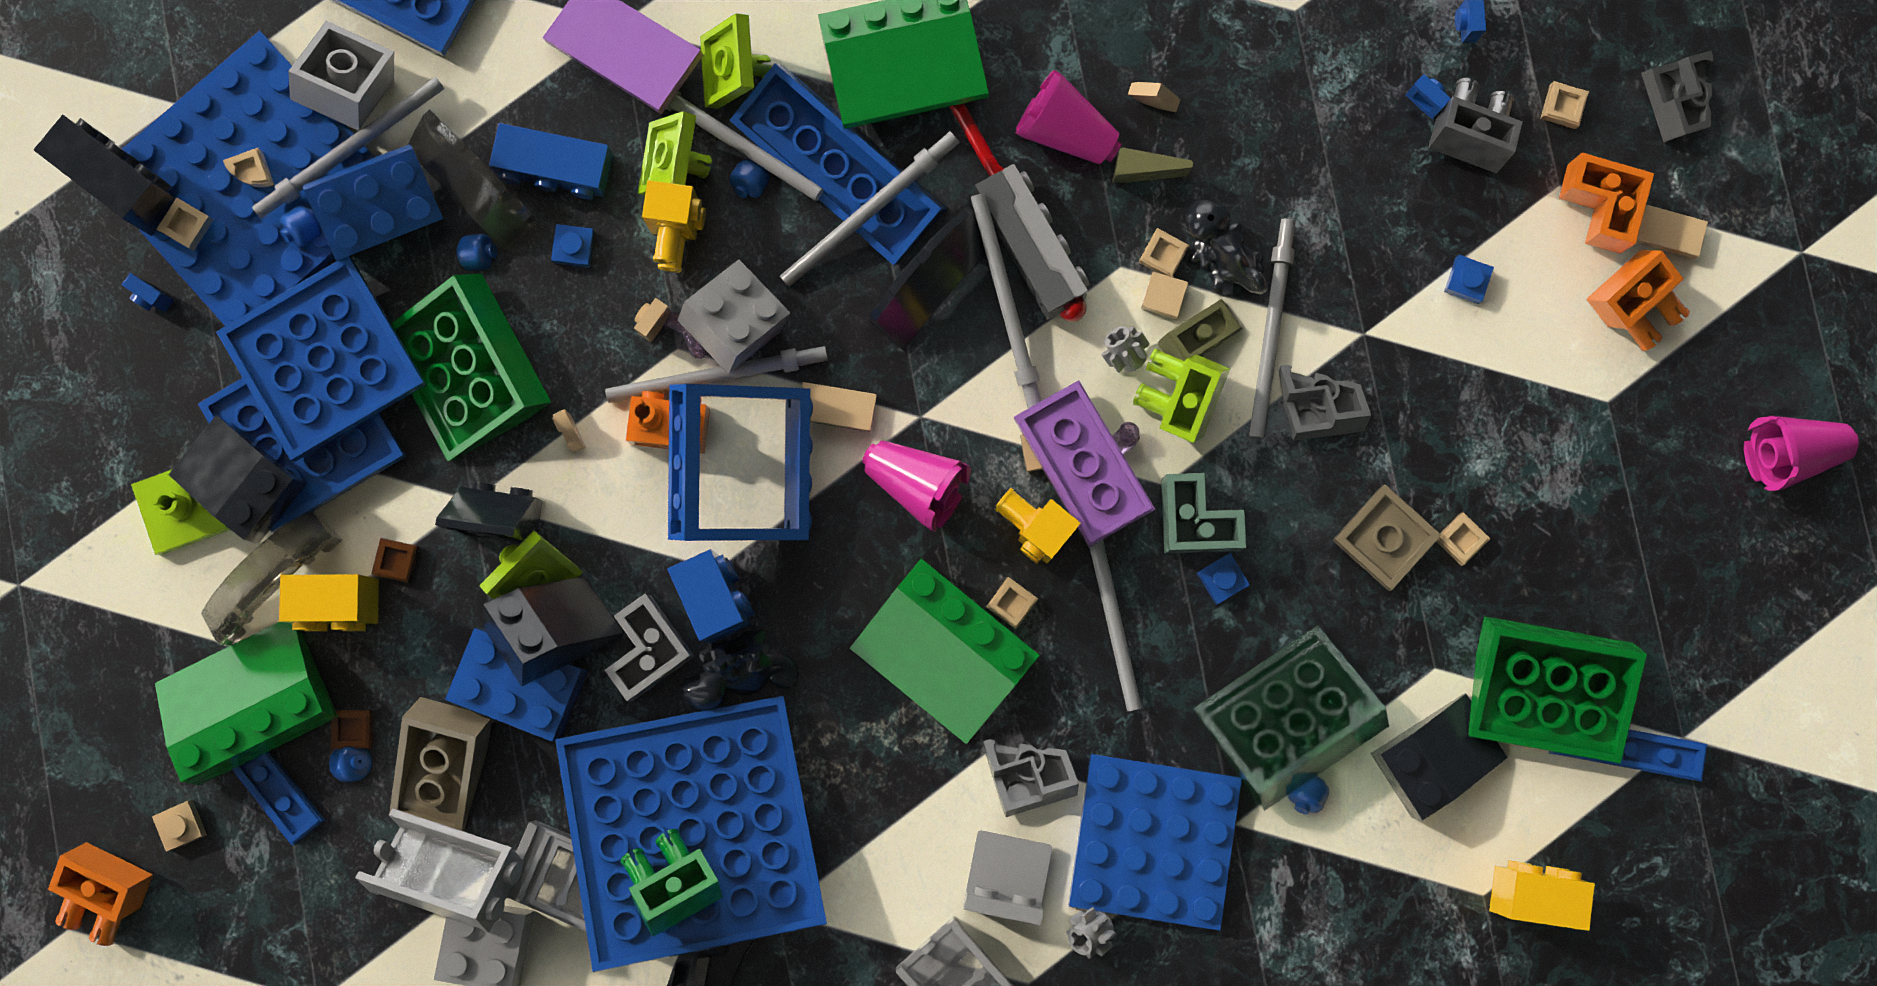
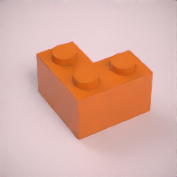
M1581 153L1567 165L1559 199L1594 209L1585 244L1619 254L1636 244L1654 173L1586 153Z

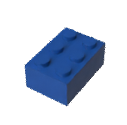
M410 144L303 185L304 192L336 261L443 219L414 149Z
M709 549L667 568L699 641L712 644L752 626L749 618L755 615L747 595L743 594V592L740 593L736 589L734 583L739 581L738 574L731 560H728L723 554L718 555Z
M474 628L445 700L553 742L556 741L555 739L562 738L589 670L569 663L521 686L486 631Z

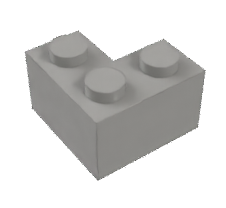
M643 594L614 615L635 645L633 650L605 669L626 701L636 700L695 657L651 595Z

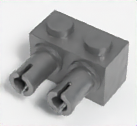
M1459 79L1455 86L1454 96L1436 118L1428 148L1498 173L1516 151L1523 122L1509 117L1514 97L1508 93L1505 102H1503L1505 91H1495L1490 96V103L1487 109L1475 104L1480 84L1474 80L1471 90H1468L1471 79Z

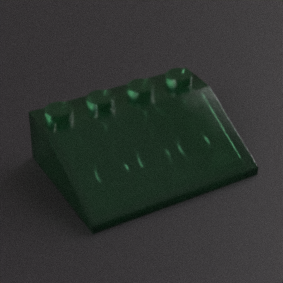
M1318 625L1194 708V711L1237 775L1242 778L1243 784L1264 811L1389 727L1386 707Z

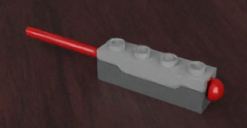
M965 103L949 106L989 175L985 180L975 184V195L985 193L994 229L1046 320L1058 314L1067 322L1081 320L1087 309L1085 299L1088 292L1086 287L1089 286V281L1080 266L1074 268L1068 257L1071 251L1064 237L1061 234L1056 236L1049 225L1053 220L1044 203L1037 204L1031 192L1034 191V187L1025 171L1019 173L1014 164L1005 169L999 165Z

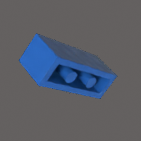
M499 123L489 166L498 175L500 181L509 184L520 185L521 180L535 183L534 186L540 190L556 192L557 188L571 190V195L582 199H593V195L605 196L614 155L606 144Z

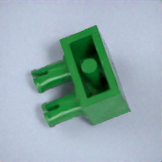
M677 829L667 831L673 846L670 845L664 833L655 842L669 864L666 868L655 873L642 848L632 850L638 865H635L629 852L620 861L634 884L629 888L630 894L652 937L723 898L719 881L703 853L698 849L690 854Z

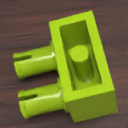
M1155 348L1149 358L1152 362L1147 363L1146 370L1176 381V387L1171 396L1141 383L1136 391V394L1139 396L1134 397L1133 405L1163 416L1159 429L1195 443L1205 435L1231 368L1197 354L1183 361Z

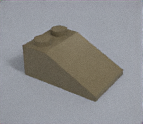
M420 697L402 716L390 812L393 808L464 832L487 754L493 718L471 710Z

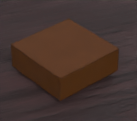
M380 538L371 574L411 583L420 547Z
M373 710L336 711L338 717L331 720L330 749H342L344 747H354L355 749L372 748Z

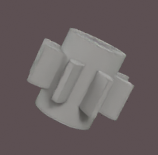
M1121 326L1113 329L1106 336L1104 344L1108 350L1104 351L1101 355L1109 367H1114L1118 373L1122 370L1133 372L1145 363L1148 355L1144 349L1150 343L1142 331L1137 332L1134 326H1131L1129 329Z
M1092 907L1086 913L1080 910L1069 919L1073 926L1066 933L1071 947L1078 954L1087 955V958L1091 959L1095 954L1103 956L1113 947L1109 940L1116 935V932H1114L1111 919L1105 913L1095 911Z

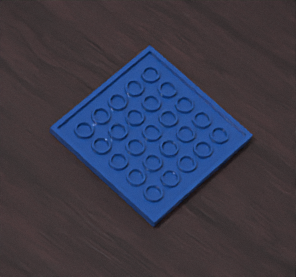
M260 30L122 148L144 164L151 172L173 187L169 192L173 197L179 198L214 219L194 251L158 230L152 236L142 230L140 232L225 326L316 274L334 259L322 229L320 235L304 247H298L293 242L287 243L280 233L283 229L280 219L284 214L297 206H304L313 211L304 189L299 192L301 195L289 205L287 202L283 203L262 219L256 214L252 206L275 191L274 186L286 177L288 180L292 179L354 135L347 125L290 100L288 71L292 65ZM364 146L320 178L375 158V156ZM259 148L264 154L274 185L268 187L247 185L228 171L223 160Z
M784 696L555 739L594 973L827 924ZM677 829L690 854L698 849L701 850L719 881L723 898L652 937L630 894L629 888L634 884L620 861L629 852L635 865H638L632 850L642 848L655 873L666 868L669 864L655 842L664 833L670 845L673 846L667 831Z

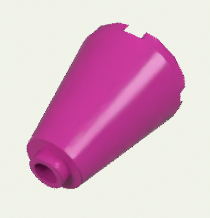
M1053 70L1039 87L1042 90L1035 99L1032 98L1016 127L1017 131L1015 133L1021 136V138L1099 165L1104 160L1111 162L1122 144L1117 141L1120 133L1061 73Z
M1765 416L1757 418L1750 424L1747 431H1753L1751 440L1744 441V455L1750 475L1756 482L1762 481L1767 485L1764 489L1768 491L1783 490L1852 459L1856 455L1859 439L1852 427L1845 423Z
M884 440L880 441L877 445L871 444L862 460V463L865 464V473L922 525L933 532L936 531V526L942 528L954 513L962 499V495L958 493L960 483L968 485L971 473L970 465L962 461Z

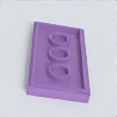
M569 0L542 37L552 47L660 114L667 108L704 55L696 46L620 0Z
M1079 380L1014 416L1017 426L1068 513L1081 523L1077 528L1089 548L1155 510Z

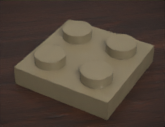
M1384 484L1332 541L1384 588L1391 591L1437 541L1441 534Z

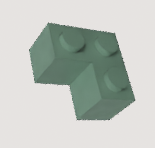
M1205 473L1166 474L1161 479L1164 553L1241 551L1246 548L1244 510L1206 511Z

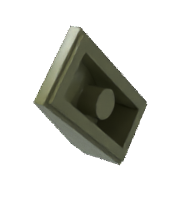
M1122 147L1117 155L1112 183L1187 177L1193 167V162H1191L1192 160Z
M1220 299L1168 332L1158 341V345L1164 353L1185 361L1196 354L1201 357L1243 328L1224 301Z

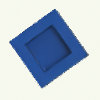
M1464 0L1459 9L1456 10L1455 27L1457 31H1461L1462 43L1477 42L1486 31L1484 0Z
M1425 74L1417 80L1406 94L1431 119L1451 99L1446 94L1445 87L1439 81L1432 78L1429 79Z
M556 224L551 261L554 264L590 268L595 238L594 229Z
M1458 255L1453 263L1444 292L1480 304L1484 299L1494 267Z
M129 273L121 284L133 292L129 299L148 311L154 306L167 312L174 302L172 298L132 273Z
M1231 553L1197 572L1216 605L1250 585Z

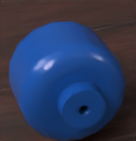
M743 159L737 163L732 171L729 182L735 188L734 192L739 197L747 198L750 195L756 198L762 195L770 180V175L765 168L751 159Z
M304 206L295 207L280 219L283 228L280 231L282 237L287 243L293 242L298 247L307 246L321 233V227L315 214Z
M485 234L464 236L457 245V259L467 271L488 270L492 265V258H496L498 254L496 245L492 244L491 238Z
M344 747L342 749H335L329 760L330 772L333 777L342 782L360 781L369 774L372 767V758L366 748Z
M1310 773L1297 775L1288 791L1289 800L1295 803L1294 809L1305 815L1309 811L1313 813L1320 812L1324 808L1329 796V787L1326 785V782Z

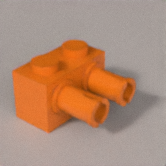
M1640 250L1586 299L1607 327L1626 329L1642 351H1647L1656 346L1652 341L1653 339L1658 343L1662 339V335L1645 316L1654 306L1669 326L1681 323L1683 321L1682 317H1680L1681 314L1687 318L1690 313L1688 308L1683 305L1672 291L1684 278L1664 252L1657 250Z
M643 391L642 397L631 396L626 441L630 445L669 450V400H664L665 394ZM700 398V453L705 454L710 409L706 404H701L702 399Z
M87 842L60 855L48 888L49 891L64 897L61 909L55 920L56 924L61 926L64 919H66L63 928L70 930L79 929L82 925L85 911L88 909L98 914L93 929L89 934L90 941L95 942L97 936L100 935L97 945H113L121 920L141 908L153 874Z

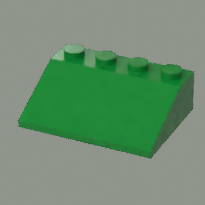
M882 0L818 14L822 40L843 129L989 98L967 0Z
M482 273L453 275L391 323L427 384L413 392L412 396L448 462L459 458L521 424L551 403Z
M922 559L918 561L850 647L853 652L965 744L969 742L1040 656Z
M1484 616L1476 651L1468 735L1470 737L1621 763L1647 653L1631 642Z
M277 622L155 683L166 747L180 782L200 786L338 717L302 631L292 630V623Z

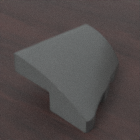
M1712 51L1689 56L1680 61L1655 67L1641 73L1663 143L1711 127L1709 99L1712 96V84L1705 82L1706 64L1713 62Z
M1280 366L1279 378L1283 402L1293 441L1365 431L1371 418V413L1361 384L1346 380L1335 381L1327 375L1315 373L1314 378L1291 372L1292 366Z
M991 739L983 741L985 754L1005 817L1078 795L1079 783L1066 750L1055 748L1039 750L1032 745L1026 744L1012 747L997 745L995 740Z

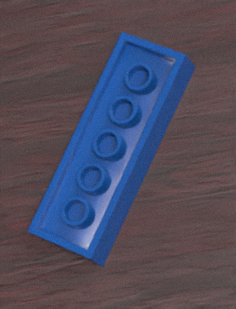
M777 63L771 67L729 120L761 149L823 188V193L819 200L843 221L904 171L855 127L843 129L840 114L789 69ZM914 181L855 232L890 263L897 265L948 209L919 183Z

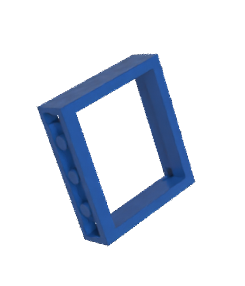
M687 383L669 385L668 540H809V530L812 525V517L809 512V493L812 489V477L809 471L810 455L813 449V442L810 436V417L813 413L810 388ZM700 397L786 400L784 528L699 529Z

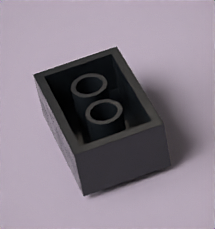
M62 114L33 149L123 220L150 236L156 232L157 227L176 199L169 193L173 188L169 183L151 172L139 160L121 149L109 137L82 118H79L75 123Z

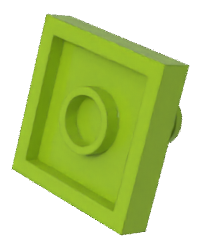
M735 13L700 36L701 51L704 54L702 57L705 108L719 109L754 88L753 77L763 79L771 69V65L762 64L763 62H771L768 55L752 54L749 15Z
M682 111L649 122L637 194L645 196L647 180L685 185L687 173L696 175L699 178L707 177L711 167L703 164H712L711 157L691 151L697 115Z
M171 470L131 484L155 555L159 556L230 530L168 475Z
M533 531L519 546L512 544L501 551L499 556L501 564L479 586L494 600L517 588L578 578L583 572L542 536Z

